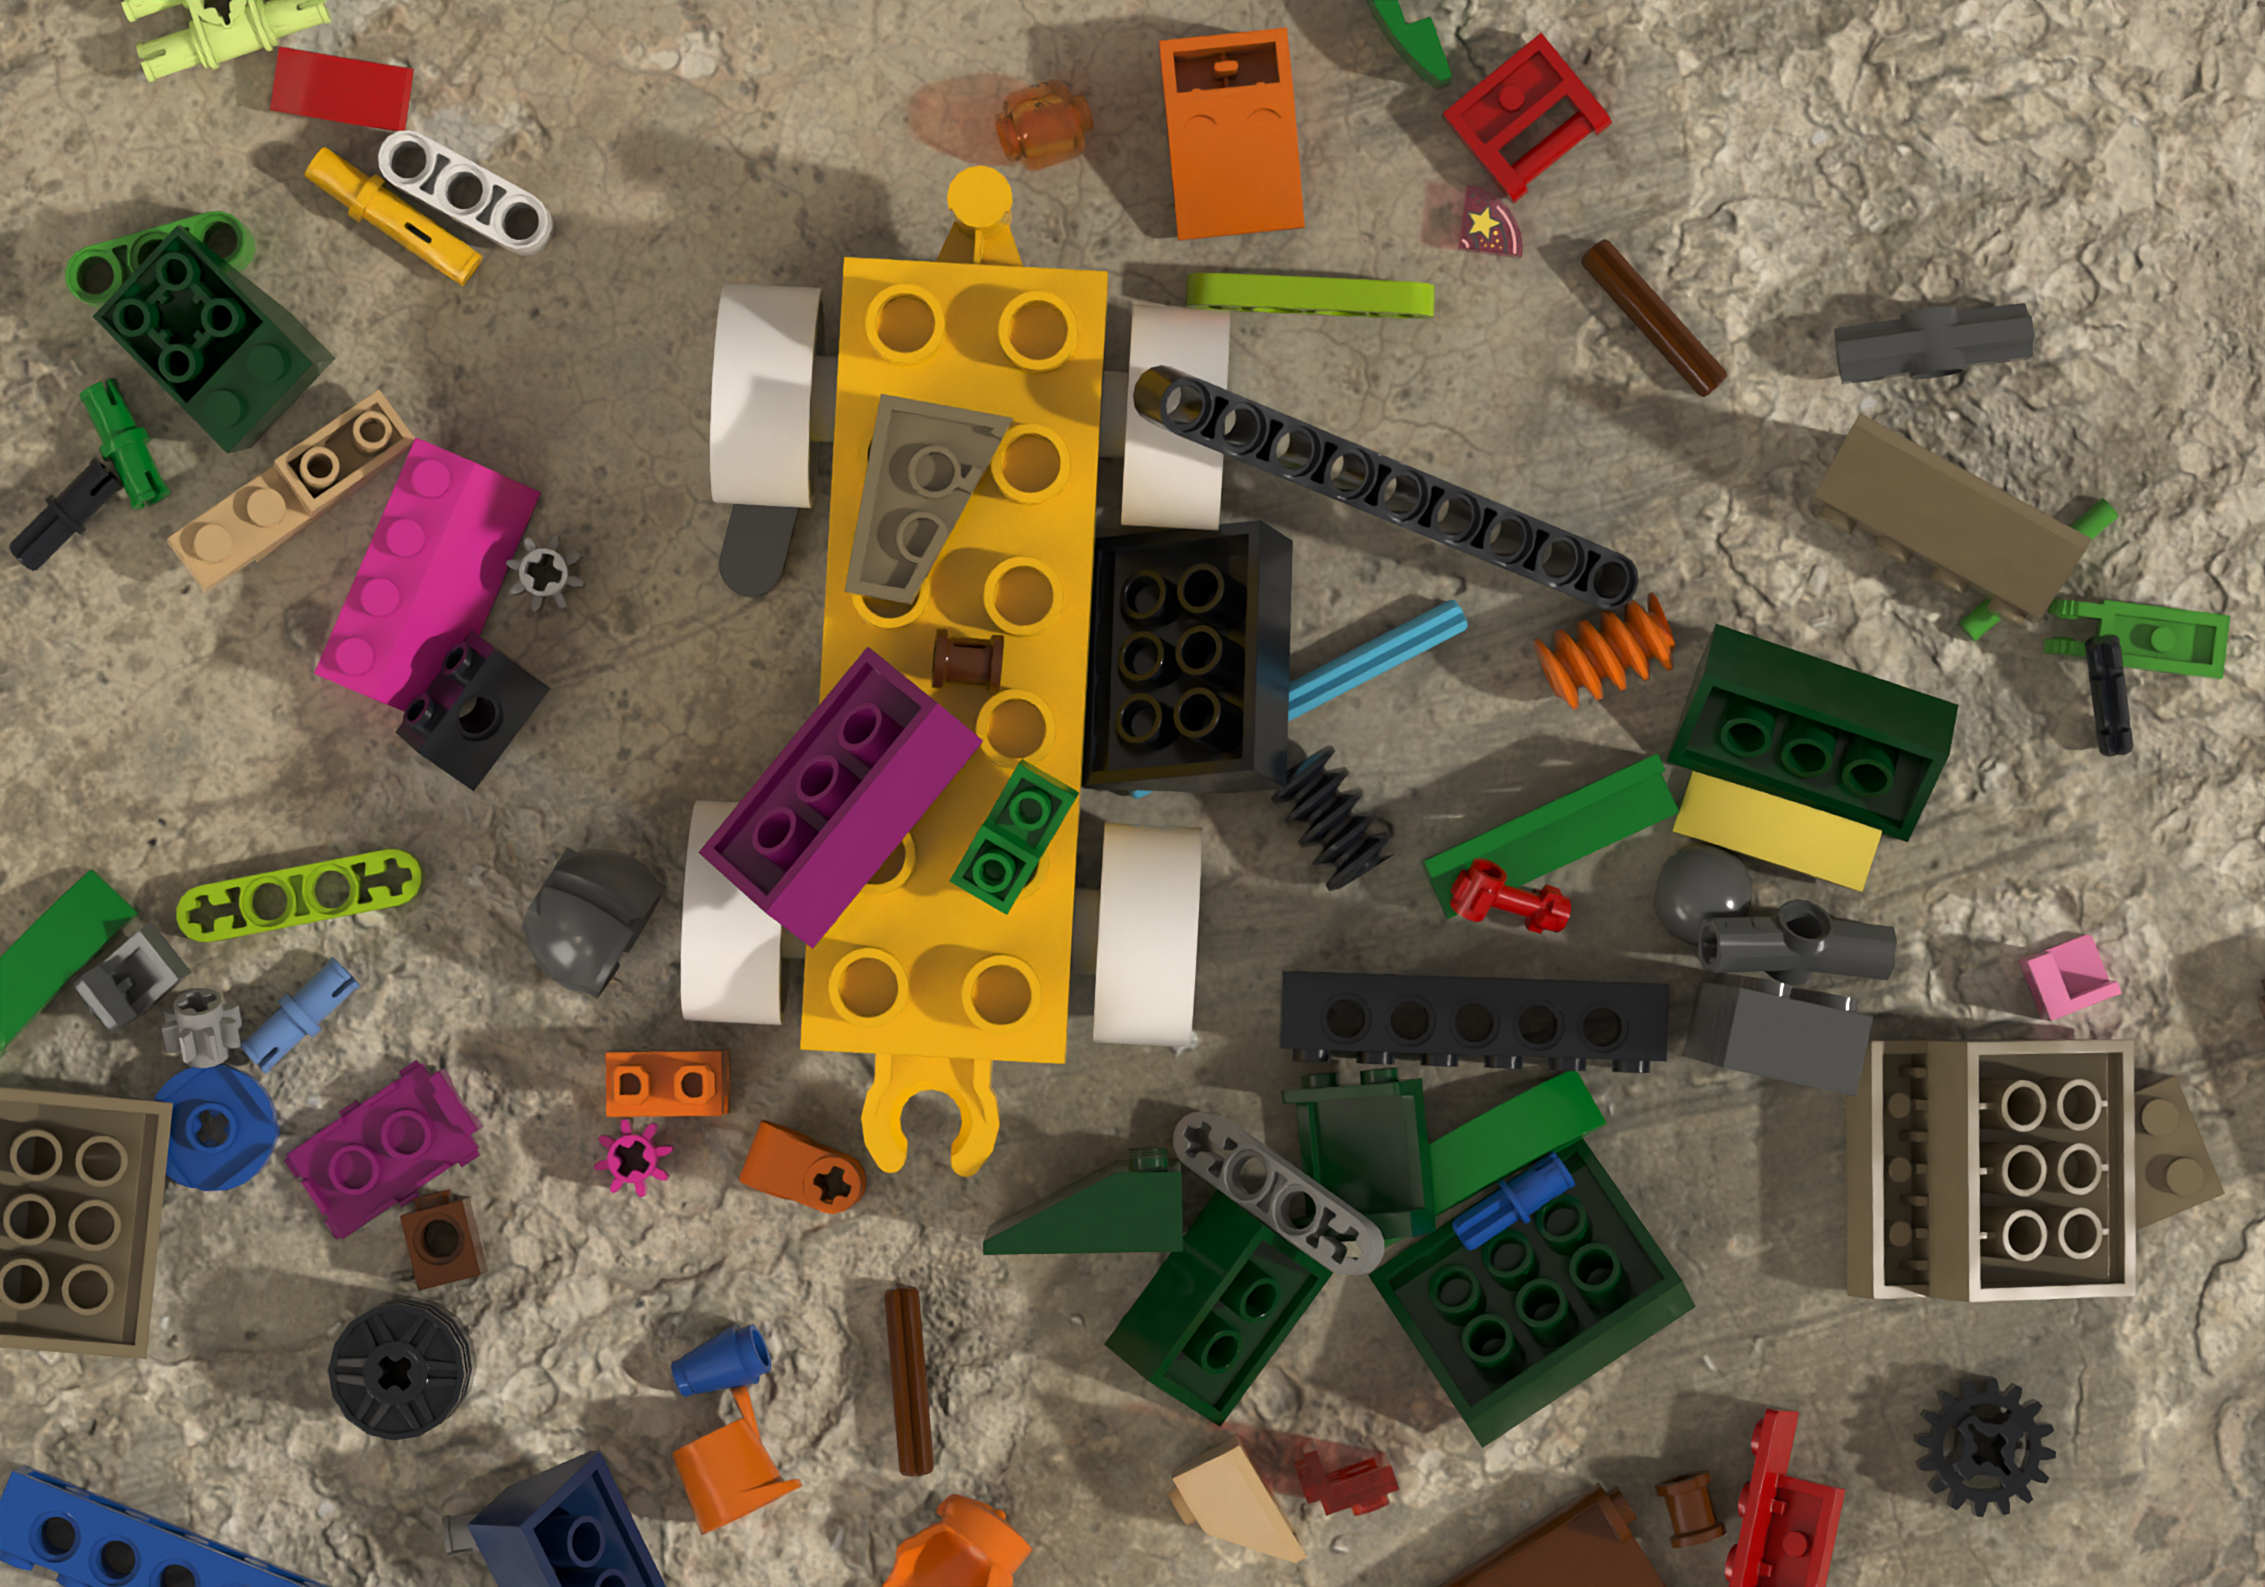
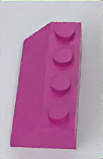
M415 437L314 674L405 712L410 702L418 695L425 693L440 673L442 662L449 650L457 643L463 642L471 630L481 636L510 567L506 565L507 560L514 559L542 493L480 464Z

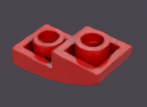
M279 46L270 110L397 132L405 131L414 69Z

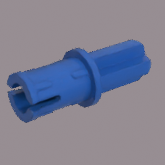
M1551 1151L1547 1156L1536 1162L1535 1165L1508 1182H1505L1503 1179L1499 1180L1497 1185L1500 1189L1457 1217L1452 1223L1453 1230L1465 1248L1474 1250L1519 1219L1526 1225L1530 1222L1529 1215L1556 1196L1558 1197L1568 1189L1573 1188L1576 1184L1560 1158L1554 1151Z

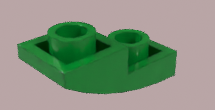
M1022 759L987 819L977 832L952 875L950 882L1007 915L1072 807L1079 792Z

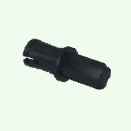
M94 457L89 462L90 465L57 497L50 494L45 499L48 506L10 543L9 549L11 553L26 568L32 571L38 570L75 532L82 535L87 530L83 524L114 493L124 487L111 470L108 472L104 470L106 466Z

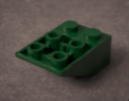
M177 225L92 316L227 454L252 448L336 359L292 313L181 225Z

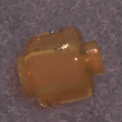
M1050 79L1011 92L1003 101L1002 112L994 116L997 135L1006 158L1010 163L1019 161L1030 172H1037L1078 158L1085 148L1084 132L1094 128L1092 114L1084 95L1079 93L1072 96L1068 87L1057 79Z

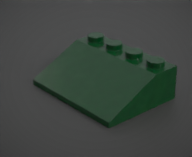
M1583 1138L1556 1153L1569 1171L1576 1186L1568 1189L1558 1197L1556 1196L1529 1215L1530 1222L1526 1225L1519 1219L1476 1249L1468 1250L1464 1247L1453 1230V1221L1500 1189L1498 1188L1436 1229V1232L1430 1233L1368 1274L1482 1448L1696 1307L1680 1276Z
M1128 1148V1160H1115L990 1225L983 1240V1255L1183 1252L1182 1171L1179 1159H1168L1166 1148Z

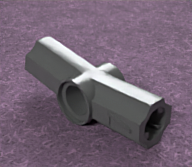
M2025 303L1988 308L1981 307L1979 309L1958 311L1957 306L1929 307L1903 313L1900 315L1901 319L1834 329L1841 385L1885 380V378L1909 375L1910 379L1915 380L1938 378L1964 372L1967 370L1966 367L2028 360L2033 357V342L2035 339L2032 316L2029 315Z
M1796 899L1787 901L1780 907L1778 914L1772 916L1703 918L1697 932L1699 940L1697 956L1704 972L1765 971L1770 977L1781 983L1799 985L1810 980L1814 972L1888 980L1895 966L1897 939L1894 927L1834 920L1820 906L1806 900Z

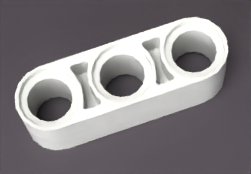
M411 130L398 131L388 136L382 143L378 154L379 168L383 176L400 192L504 249L521 256L535 255L543 251L551 242L554 233L553 218L544 204L529 192L421 133ZM417 147L423 149L426 153L427 161L424 170L414 178L405 179L399 177L395 170V162L398 155L407 148ZM464 178L480 180L483 189L480 201L469 209L456 208L451 202V192L454 185ZM523 208L535 210L539 218L536 232L524 240L510 238L507 233L506 224L511 214Z

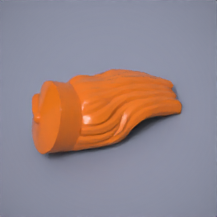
M951 1494L936 1510V1513L942 1517L939 1522L931 1524L914 1536L905 1538L897 1547L893 1569L885 1583L881 1586L1013 1587L1012 1575L1031 1554L1032 1548L1005 1520L1006 1514L1003 1510L994 1509L982 1501L959 1494Z

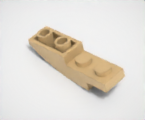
M379 389L275 459L271 468L168 537L167 543L204 594H206L254 560L257 563L343 502L409 450L415 437Z

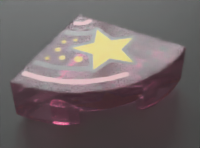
M1467 185L1458 251L1521 259L1523 252L1522 236L1518 223L1510 209L1490 192Z

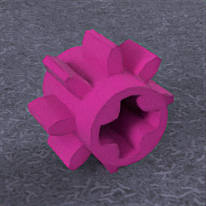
M629 1118L621 1120L620 1126L623 1137L616 1140L610 1135L602 1134L599 1136V1142L608 1148L609 1151L607 1159L601 1160L593 1166L594 1170L610 1169L611 1173L616 1177L611 1184L610 1191L612 1193L620 1190L626 1182L634 1183L638 1196L644 1197L647 1195L648 1189L645 1180L647 1177L652 1175L662 1181L669 1179V1173L660 1167L659 1163L661 1156L668 1155L674 1151V1146H658L653 1139L657 1132V1123H651L645 1128L643 1133L634 1132L632 1122ZM639 1141L646 1146L642 1157L650 1163L647 1170L639 1167L631 1173H627L622 1168L626 1158L619 1153L620 1146L630 1148Z

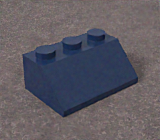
M589 1451L508 1486L467 1524L498 1587H666L600 1451Z

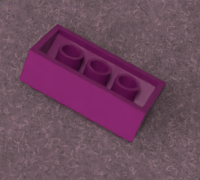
M867 647L698 853L761 910L813 949L871 877L879 870L907 833L921 819L953 777L963 768L983 740L881 656Z

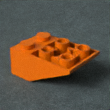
M1287 27L1159 40L1158 53L1178 241L1305 228Z

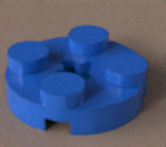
M219 1064L209 1068L191 1067L185 1069L169 1079L154 1098L157 1101L173 1102L166 1175L176 1183L192 1189L222 1191L247 1183L266 1166L280 1136L276 1108L266 1088L248 1072L228 1064ZM206 1110L212 1116H218L223 1113L229 1121V1124L224 1128L228 1138L221 1145L215 1139L202 1142L197 1135L203 1128V1123L199 1116Z

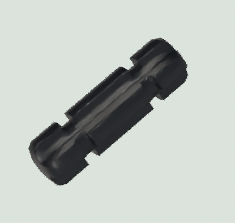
M2113 634L2092 636L2086 640L2085 650L2088 669L2090 670L2088 673L2099 752L2106 757L2126 755L2132 751L2134 746L2129 721L2130 714L2125 675L2122 667L2123 659L2120 640Z

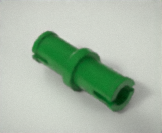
M110 378L104 382L106 387L100 381L83 390L79 394V398L84 403L103 442L99 447V451L104 461H112L131 501L132 509L134 511L141 510L145 507L144 502L150 507L167 498L171 491L165 485L147 447L151 439L146 428L137 426L119 389L117 379Z

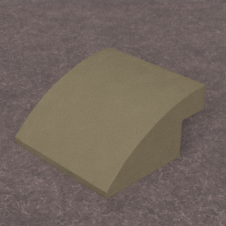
M2134 1039L1868 1040L1857 1095L1851 1096L1846 1094L1848 1296L1867 1299L1931 1297L1964 1302L2136 1296Z

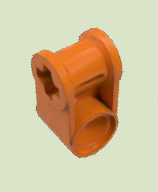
M767 1120L760 1121L738 1178L741 1183L781 1199L793 1200L829 1214L844 1212L858 1203L866 1192L868 1181L864 1167L853 1156L815 1142L814 1139L801 1132ZM837 1167H840L844 1170L843 1181L851 1185L850 1192L843 1191L834 1199H831L827 1196L829 1185L820 1181L821 1174L828 1175L835 1171Z

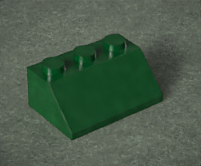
M1218 1189L1183 1236V1252H1171L1141 1295L1123 1316L1104 1345L1148 1382L1221 1427L1327 1283L1333 1272Z

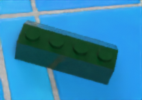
M1715 624L1696 669L1666 762L1882 830L1884 835L1908 842L1950 755L1959 705Z

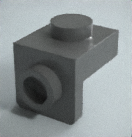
M150 923L139 929L99 966L80 976L74 982V987L84 998L89 1011L101 1020L109 1031L115 1032L144 1015L192 972L156 926Z

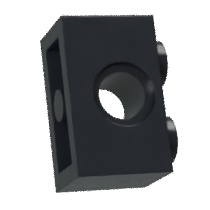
M471 630L463 642L454 645L446 654L440 673L425 693L418 695L410 702L404 712L403 722L395 733L417 753L472 791H475L550 688L524 666ZM477 697L472 711L465 716L459 717L462 706L468 700Z

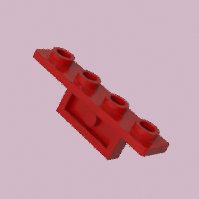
M1767 1408L1764 1418H1761L1754 1428L1751 1439V1452L1756 1456L1751 1481H1747L1743 1486L1738 1501V1515L1743 1519L1738 1544L1736 1543L1731 1547L1725 1564V1578L1727 1581H1730L1729 1587H1826L1846 1489L1787 1474L1799 1417L1797 1411Z

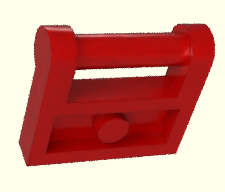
M1542 33L1538 34L1441 115L1443 120L1489 174L1500 192L1512 204H1515L1529 192L1526 186L1591 132L1598 136L1612 124L1604 108ZM1563 98H1566L1576 113L1510 166L1499 151Z

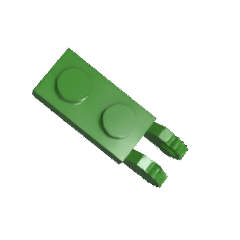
M2054 599L2049 606L2048 614L2055 615L2060 619L2077 620L2080 618L2097 620L2096 636L2116 635L2120 640L2123 668L2215 680L2223 679L2230 624L2229 615L2111 600H2101L2100 604ZM2058 636L2052 639L2045 638L2043 653L2087 659L2086 642Z

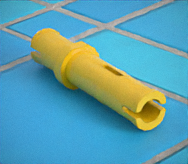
M325 146L319 150L307 167L304 177L349 208L348 216L358 223L365 219L401 244L409 252L415 254L459 285L464 286L482 262L483 255L437 224L432 218L424 215L386 188L387 180L378 174H374L372 177L368 176ZM412 226L432 239L431 242L426 243L409 231V227Z

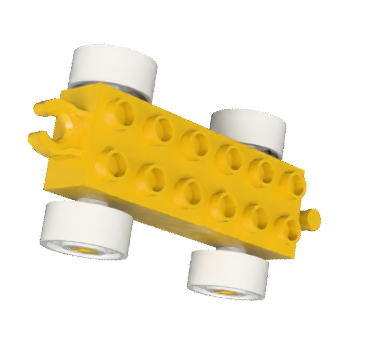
M982 165L968 167L959 172L949 185L947 203L949 211L952 210L955 221L935 262L844 257L838 356H825V297L823 288L724 283L720 297L715 337L710 420V479L714 503L812 508L817 485L820 443L834 442L819 705L863 651L869 647L983 740L963 768L953 777L921 819L907 833L879 870L871 877L813 949L761 910L698 853L739 802L697 800L692 813L686 859L681 934V1005L684 1020L783 1025L788 1001L792 959H805L800 1050L875 1054L874 1083L867 1091L861 1121L865 1146L878 1168L887 1173H894L900 1170L906 1163L908 1155V1140L902 1131L900 1120L903 1106L910 1097L926 1090L944 1092L955 1101L960 1109L961 1128L959 1135L951 1144L950 1158L952 1169L962 1177H970L978 1172L994 1150L1000 1127L998 1099L991 1086L993 1060L1065 1064L1071 974L1096 975L1093 1042L1188 1048L1191 1045L1200 899L1202 827L1105 822L1101 889L1076 888L1099 457L1124 458L1121 525L1218 530L1224 454L1178 436L1143 419L1134 407L1133 393L1135 384L1140 376L1151 367L1159 365L1176 368L1227 390L1230 310L1133 305L1129 372L1104 371L1108 271L1023 267L1010 229L1012 221L1011 208L1013 204L1011 187L1001 173L994 168ZM1180 387L1172 391L1168 397L1166 404L1167 414L1175 410L1180 402ZM881 394L1013 418L1012 424L912 605L845 592ZM1226 418L1222 424V436H1225ZM937 628L947 629L949 636L990 639L992 635L1004 636L999 693L988 692L985 686L946 682L942 689L931 687L933 651ZM1024 759L1078 791L1079 795L1009 913L1005 915L951 883L950 879L1017 765Z

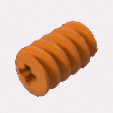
M1654 592L1648 593V613L1635 600H1630L1625 604L1624 622L1611 610L1602 611L1600 615L1601 632H1598L1587 619L1578 621L1576 627L1577 642L1563 629L1554 631L1552 652L1540 639L1533 640L1538 660L1556 697H1561L1573 711L1579 708V688L1585 687L1596 701L1603 699L1602 679L1606 677L1620 691L1625 690L1626 669L1632 668L1644 682L1649 680L1650 659L1656 658L1668 672L1674 670L1673 650L1676 647L1673 635Z

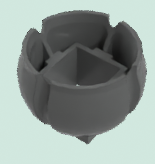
M567 847L528 907L520 931L525 934L529 950L537 965L552 981L567 990L589 994L597 999L620 967L618 959L622 952L629 953L658 905L666 886L656 879L646 865L630 855L609 849H589L576 852Z

